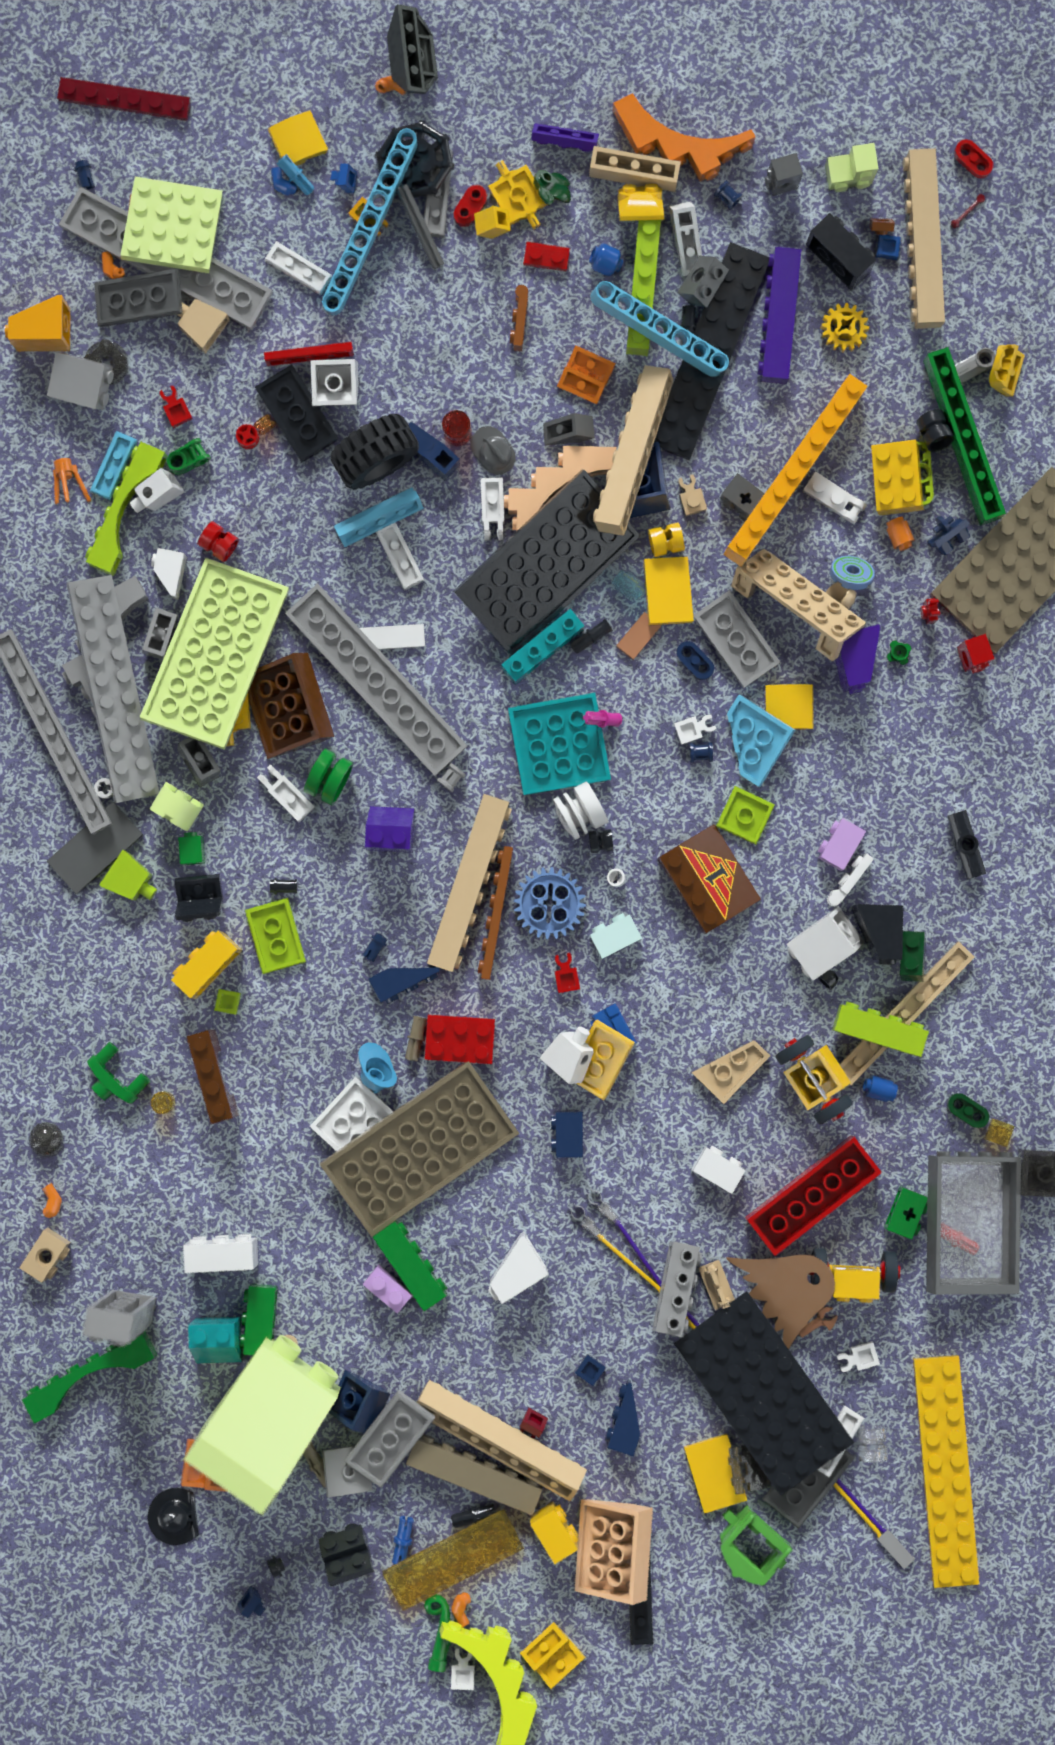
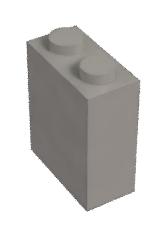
M56 352L47 396L93 409L104 410L109 401V384L112 383L114 377L113 366Z

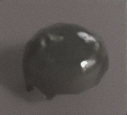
M39 1123L30 1132V1147L40 1157H54L63 1149V1133L54 1123Z

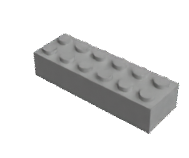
M111 1290L87 1307L82 1336H88V1340L94 1342H102L103 1339L111 1340L113 1345L126 1346V1343L133 1341L152 1324L157 1297Z

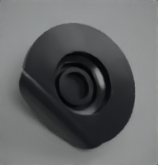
M169 1488L159 1493L153 1499L149 1506L147 1517L149 1528L158 1540L169 1545H182L199 1535L195 1497L192 1491L183 1488Z

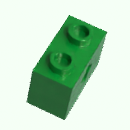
M899 1186L884 1228L912 1240L913 1236H917L920 1231L921 1223L919 1221L921 1215H925L927 1212L928 1197ZM910 1209V1212H912L913 1214L911 1217L908 1216L906 1218L903 1212L904 1210L908 1211Z

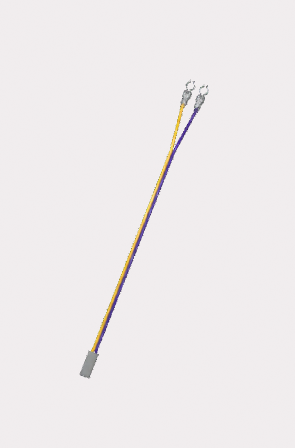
M601 1201L602 1203L597 1207L598 1211L603 1216H606L611 1223L618 1226L656 1282L610 1244L591 1217L587 1216L581 1220L582 1227L590 1232L594 1238L604 1243L660 1293L661 1280L622 1226L611 1205L606 1201ZM687 1311L686 1319L688 1320V1325L691 1329H694L699 1323ZM838 1479L833 1485L835 1489L878 1536L877 1540L905 1569L915 1560L914 1557L888 1528L884 1529Z

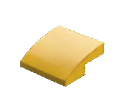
M311 111L297 114L268 128L280 158L287 154L296 166L304 164L309 158L326 154L328 151Z
M766 685V711L795 730L814 729L813 685Z
M555 1622L520 1653L531 1668L537 1671L550 1689H553L586 1658Z

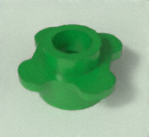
M896 640L890 643V653L887 654V660L889 662H899L901 665L907 664V657L911 651V646L898 643Z

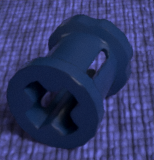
M727 180L714 193L716 198L719 197L728 205L727 208L729 210H732L743 197L741 193H737L729 186Z
M709 742L708 745H694L690 743V763H694L695 760L713 762L712 742Z

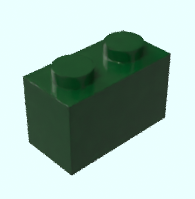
M903 931L902 960H900L901 981L924 982L925 932Z

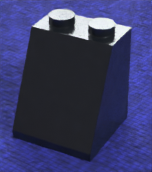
M853 905L852 912L872 959L879 960L880 965L896 964V960H902L903 905Z

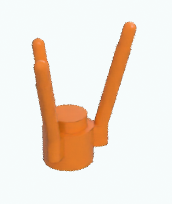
M70 458L55 460V469L53 470L55 504H59V479L62 481L65 502L68 503L70 501L67 480L72 478V474H74L86 500L91 502L88 491L78 473L77 465H72Z

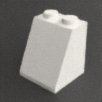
M838 906L787 943V946L789 947L790 955L802 965L803 973L812 980H815L855 953L864 944V940Z
M525 1232L519 1235L490 1279L489 1292L495 1301L500 1300L502 1304L548 1275L547 1267Z

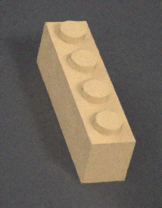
M594 146L589 177L638 186L653 183L657 184L662 190L675 192L681 162Z

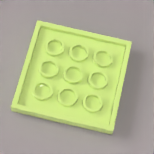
M135 177L122 244L121 260L209 273L222 202V190Z

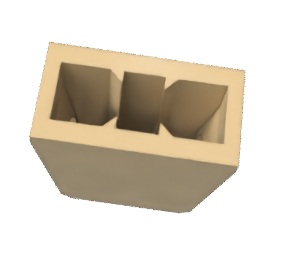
M197 299L189 307L182 302L183 314H178L181 317L178 326L206 354L230 319L225 312Z

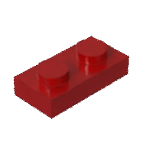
M526 242L523 265L567 272L570 248Z

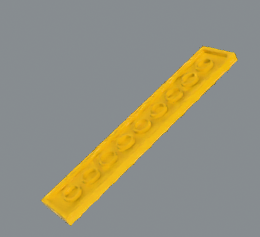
M959 1356L913 1358L933 1587L978 1585L979 1573Z

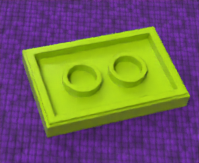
M289 898L245 910L263 974L306 962Z

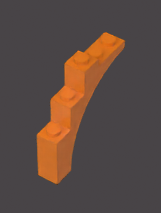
M633 93L613 103L612 111L636 154L643 153V155H647L657 147L662 158L680 161V167L688 159L700 182L704 179L707 181L714 179L720 171V161L726 163L734 157V154L749 151L755 141L756 136L752 129L724 138H697L683 135L655 120L641 106Z

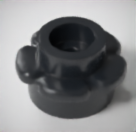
M273 1555L271 1559L266 1561L273 1578L277 1576L282 1577V1571L285 1570L280 1557L276 1559Z

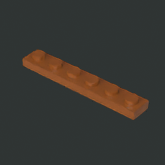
M504 846L503 851L499 850L497 863L501 864L500 873L495 872L493 885L497 886L496 895L491 894L489 907L493 908L492 917L487 916L485 929L489 930L488 939H483L481 950L485 952L484 961H479L478 973L482 974L481 978L490 980L513 853V847Z

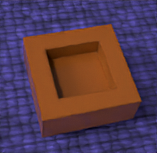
M870 218V229L875 231V234L888 235V231L894 232L895 222L893 219Z

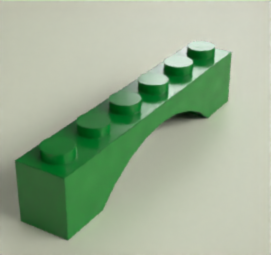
M141 1333L133 1341L126 1343V1346L112 1344L106 1348L107 1352L101 1356L97 1352L86 1358V1364L79 1366L77 1363L66 1369V1375L59 1377L57 1374L46 1380V1386L39 1388L37 1385L26 1391L27 1396L22 1399V1402L33 1423L35 1424L55 1413L69 1389L85 1375L110 1367L136 1369L154 1359L158 1354L147 1333Z

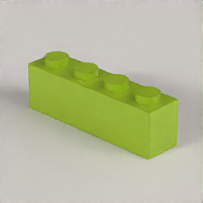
M846 1002V1005H839L832 1031L922 1057L929 1031L923 1029L924 1025L912 1021L910 1025L902 1023V1018L889 1015L888 1019L880 1016V1011L870 1008L865 1012L859 1010V1005Z

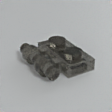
M744 1444L741 1445L742 1454L738 1455L737 1447L728 1448L730 1456L728 1457V1465H731L733 1476L731 1478V1485L734 1486L735 1494L744 1493L743 1484L747 1483L748 1491L751 1492L772 1487L770 1480ZM741 1463H744L745 1475H741Z

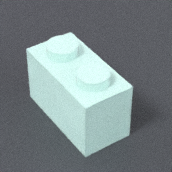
M624 913L612 918V924L605 927L604 923L592 929L593 933L589 936L601 959L642 939L630 915L625 917Z

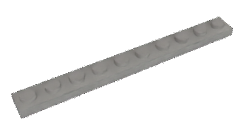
M10 629L0 634V657L90 833L94 835L113 825L14 631Z

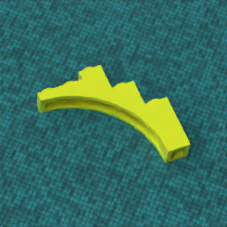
M442 1622L439 1630L441 1638L458 1644L471 1653L484 1666L494 1682L501 1708L500 1729L496 1745H525L537 1704L533 1695L523 1691L520 1694L518 1693L524 1676V1670L520 1662L514 1659L505 1660L512 1640L510 1633L507 1632L508 1630L501 1626H495L494 1628L488 1626L484 1635L481 1630L476 1628H470V1630L461 1628L462 1625L457 1622Z

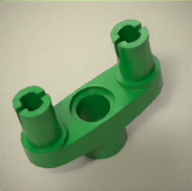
M108 1042L97 1055L93 1054L87 1061L90 1069L99 1079L91 1088L104 1101L112 1094H115L123 1101L133 1104L138 1099L137 1095L151 1081L143 1073H140L128 1087L124 1086L117 1078L114 1079L115 1076L106 1068L105 1064L119 1049L113 1043Z

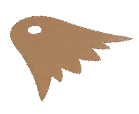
M793 1255L772 1259L726 1257L733 1265L750 1273L744 1276L743 1279L758 1284L749 1294L754 1299L767 1301L762 1312L766 1318L778 1317L775 1323V1331L783 1329L782 1341L788 1349L809 1320L833 1296L835 1280L832 1271L822 1260L814 1256ZM811 1272L817 1273L820 1277L819 1284H810L807 1279L808 1274Z

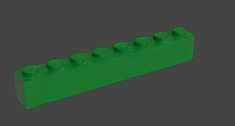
M949 347L928 353L923 363L939 409L943 411L947 420L946 424L950 426L955 437L952 447L979 525L982 526L1000 520L1006 514Z

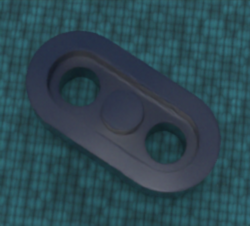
M685 641L678 646L676 651L677 659L696 679L707 680L712 676L714 672L713 662L695 643ZM683 651H691V656L685 657ZM700 666H705L707 671L705 673L699 672Z

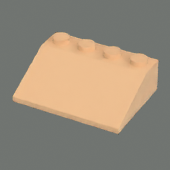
M581 1499L575 1577L576 1592L630 1605L647 1600L653 1508L629 1503Z

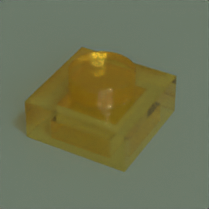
M992 1118L984 1139L1007 1147L1015 1126Z

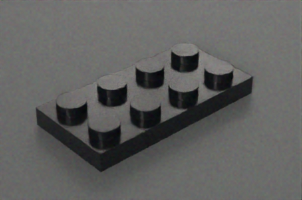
M292 364L255 386L256 391L301 463L339 440L319 406H312V395Z

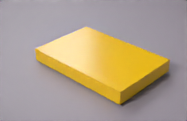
M688 557L644 559L643 566L649 625L693 623Z
M595 1020L589 1031L590 1034L585 1041L593 1048L594 1053L582 1083L576 1084L604 1101L635 1042L601 1021Z
M727 1433L684 1446L704 1514L747 1501Z

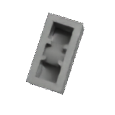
M155 608L142 648V654L161 660L164 659L176 624L177 614Z

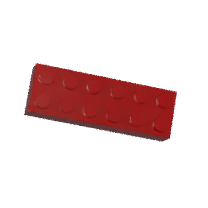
M850 1135L749 1213L745 1219L771 1253L776 1256L882 1172L857 1139Z

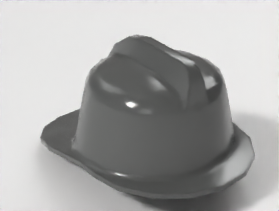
M483 426L472 435L470 448L489 473L502 475L513 468L516 461L514 449L497 428Z

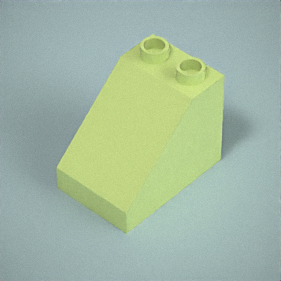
M279 1335L276 1341L265 1338L206 1420L184 1458L186 1462L261 1515L279 1492L336 1401L341 1388L335 1384L339 1376L333 1369L320 1361H316L313 1367L308 1365L298 1357L302 1351L301 1348L284 1335Z

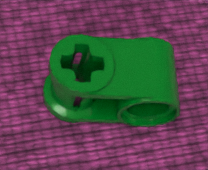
M200 438L189 441L168 455L167 464L174 475H183L210 461L211 456L206 454L201 445L202 440ZM181 459L183 460L182 466L178 468L172 466L175 460Z

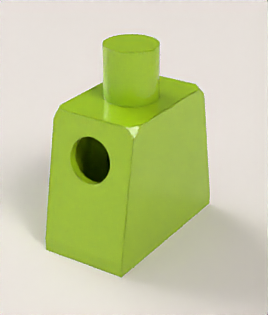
M125 850L121 851L99 884V886L133 901H136L140 894L151 900L158 890L148 883L152 874Z

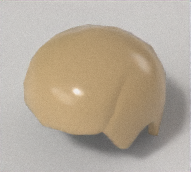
M834 583L826 590L825 593L847 609H850L855 602L856 591L842 587V583Z

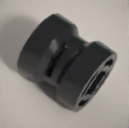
M606 829L600 833L589 831L591 853H598L600 850H605L606 852L614 851L611 829Z

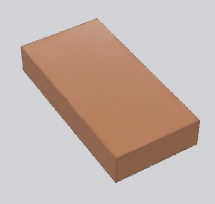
M644 612L616 647L634 660L662 625H649L648 614Z

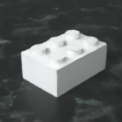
M239 1234L235 1239H229V1235H218L212 1238V1240H206V1236H197L183 1245L185 1273L253 1270L258 1265L257 1237L251 1238V1234Z

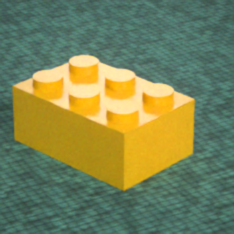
M916 439L871 445L876 511L879 516L923 511L919 446Z
M212 931L204 939V946L194 949L188 956L190 960L184 965L180 964L172 973L174 977L171 981L190 999H197L243 951L222 931Z

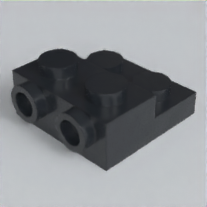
M348 1524L345 1530L337 1533L335 1531H328L323 1535V1538L318 1539L330 1587L374 1572L367 1536L361 1524Z

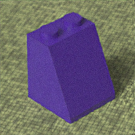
M879 624L862 628L843 642L839 656L835 659L843 693L849 691V694L853 695L863 692V689H866V686L871 682L880 634Z
M370 806L365 827L364 847L368 851L412 853L415 808Z

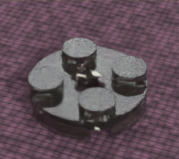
M105 339L92 345L86 352L84 358L102 363L103 359H112L110 364L113 366L114 377L109 385H115L125 378L129 365L128 356L119 344Z

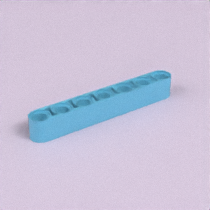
M602 281L591 292V301L595 306L708 376L716 377L728 367L729 359L726 354L614 284ZM599 290L604 291L607 298H602L599 295ZM618 302L625 304L626 310L620 309ZM637 314H642L645 322L640 321L637 318ZM656 325H659L663 328L664 334H661L656 330ZM675 337L682 340V345L676 343ZM695 348L700 351L701 357L695 355ZM713 360L719 363L720 369L714 367Z

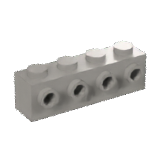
M670 1241L652 1331L682 1337L683 1333L687 1332V1310H691L693 1297H690L691 1290L695 1288L697 1283V1275H695L696 1265H700L702 1253L699 1252L700 1247Z

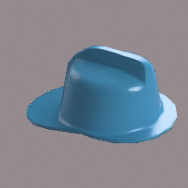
M369 1042L363 1044L358 1052L362 1067L360 1074L361 1082L371 1089L374 1094L379 1093L384 1088L393 1087L396 1084L397 1076L388 1053L376 1043Z

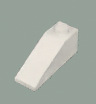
M691 202L669 206L672 229L683 276L689 274L699 255L702 256L695 206Z

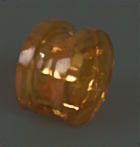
M269 414L261 417L254 423L255 429H259V435L266 434L276 425L275 421L270 420L271 416Z

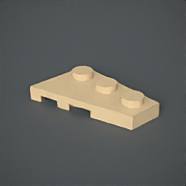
M753 1040L691 1073L725 1104L770 1055Z

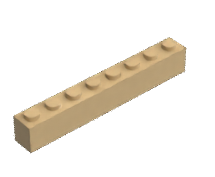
M936 148L909 149L906 158H903V171H907V179L904 180V192L908 193V201H905V214H909V222L906 223V235L910 236L907 255L911 257L912 265H909L908 268L909 279L913 281V287H910L909 291L910 300H914V308L911 309V322H915V329L941 328L945 322Z
M645 365L643 372L638 376V388L632 395L630 412H627L625 416L626 425L624 431H621L619 435V447L613 453V465L606 475L607 484L605 490L602 489L600 493L599 508L594 512L593 521L599 532L625 535L674 381L670 369Z
M486 794L483 795L427 964L451 972L454 971V968L459 969L463 957L459 956L461 947L466 948L470 935H467L466 932L468 926L473 927L477 914L473 913L475 905L480 906L484 893L480 892L483 884L487 885L491 872L487 870L490 862H495L498 851L494 849L497 841H502L505 830L501 828L504 820H509L512 808H509L508 801Z
M431 1380L427 1382L417 1403L435 1415L433 1424L568 1501H571L578 1492L587 1469L581 1467L577 1462L562 1456L559 1452L546 1447L538 1440L525 1435L519 1429L502 1422L498 1417H494L483 1411L480 1407L467 1402L461 1396L446 1390L440 1384L434 1383Z

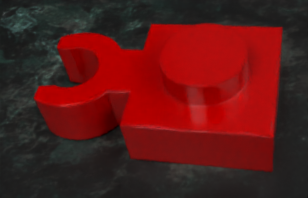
M172 385L170 386L172 390L171 396H165L162 390L160 391V396L163 401L168 403L163 406V409L172 427L175 428L193 418L183 397L177 400L178 393Z
M926 599L923 602V606H920L921 618L925 619L926 625L934 624L938 621V616L941 614L938 610V599Z
M567 953L568 960L565 963L560 962L559 956L555 955V962L561 969L554 971L558 993L580 989L577 968H570L569 966L572 961L570 953Z

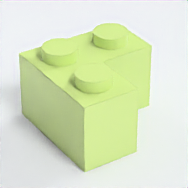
M874 143L852 146L850 154L827 157L825 169L829 190L843 192L848 187L857 186V189H864L873 183L878 171Z

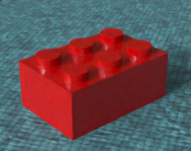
M428 1014L425 1060L469 1061L470 1063L492 1064L495 1019Z

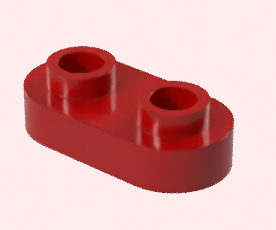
M964 139L958 142L954 149L955 159L974 177L983 179L989 176L993 169L992 159L972 140ZM966 150L969 155L964 156L961 151ZM982 165L984 170H978L977 166Z
M470 186L454 209V220L459 226L468 227L472 225L475 221L474 214L480 212L486 204L487 192L482 186ZM474 193H479L480 197L474 198L472 195ZM467 211L469 214L464 217L461 215V212Z

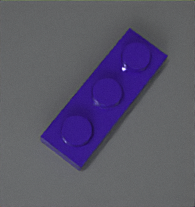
M534 123L531 141H536L541 145L555 144L561 148L573 147L579 148L584 152L593 151L594 146H597L599 134Z

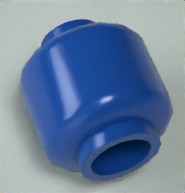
M603 243L598 247H594L589 263H591L593 271L605 276H612L615 271H620L623 260L620 259L621 253L619 249Z

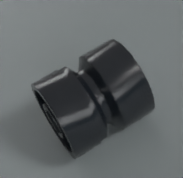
M940 409L924 413L916 422L921 435L924 436L923 440L931 452L947 448L955 439L950 426L946 424L945 415Z

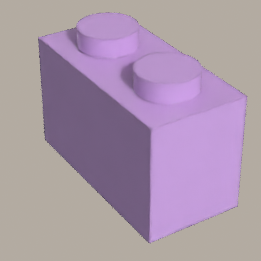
M844 818L840 819L839 822L834 821L829 829V833H831L829 840H823L818 849V852L821 853L818 858L843 871L866 831Z
M379 1264L363 1283L368 1290L397 1314L412 1297L409 1289Z

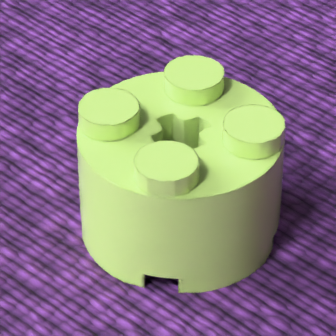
M165 782L150 809L174 825L188 831L204 804L194 798L192 799V796L184 791L177 790L170 783Z

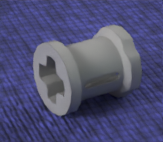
M450 763L447 772L442 778H438L437 781L450 792H453L454 786L466 774Z

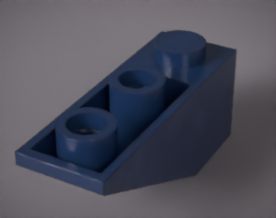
M411 421L408 425L419 442V450L416 456L441 479L446 481L460 466V458L442 442Z
M387 968L368 980L381 1003L386 1001L387 1004H390L399 999L397 994L406 991L408 994L419 988L417 985L419 982L425 980L428 983L438 978L437 973L441 970L440 968Z
M627 1379L626 1385L622 1384L618 1397L621 1398L619 1406L615 1405L611 1419H614L612 1428L608 1427L604 1440L608 1441V1449L634 1457L640 1438V1429L631 1380Z

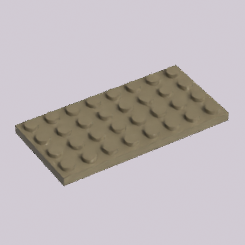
M1053 467L1033 485L930 593L975 637L986 634L993 654H996L1055 592V469Z
M468 1061L320 1163V1166L372 1237L513 1139L519 1132Z

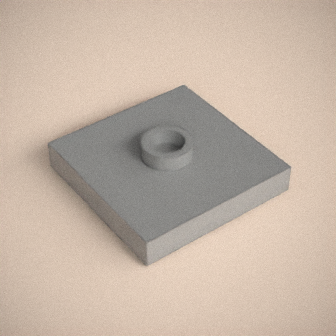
M355 1446L322 1451L326 1495L328 1498L373 1491L372 1481L344 1462Z

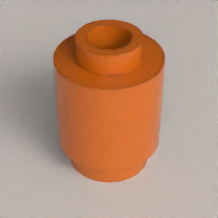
M903 516L886 523L888 527L886 530L894 549L904 551L912 547V542L915 539L908 522L904 521Z

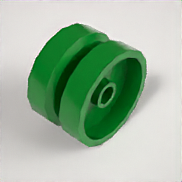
M325 748L314 763L303 791L315 797L323 789L321 800L333 806L351 774L354 763L343 757L335 765L336 754Z

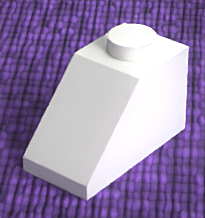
M158 548L157 554L152 556L151 566L154 567L153 570L172 598L178 600L187 556L181 552Z

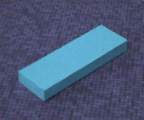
M116 431L90 489L91 493L110 501L112 500L113 493L121 480L123 471L136 446L137 439Z

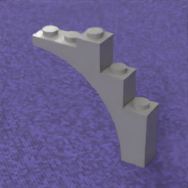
M136 576L114 587L122 620L134 608L149 599ZM79 639L75 640V643L81 651ZM80 655L62 665L64 669L62 675L68 685L70 683L75 687L83 685L80 688L86 700L90 698L92 702L83 657ZM92 706L90 708L95 716L94 707Z

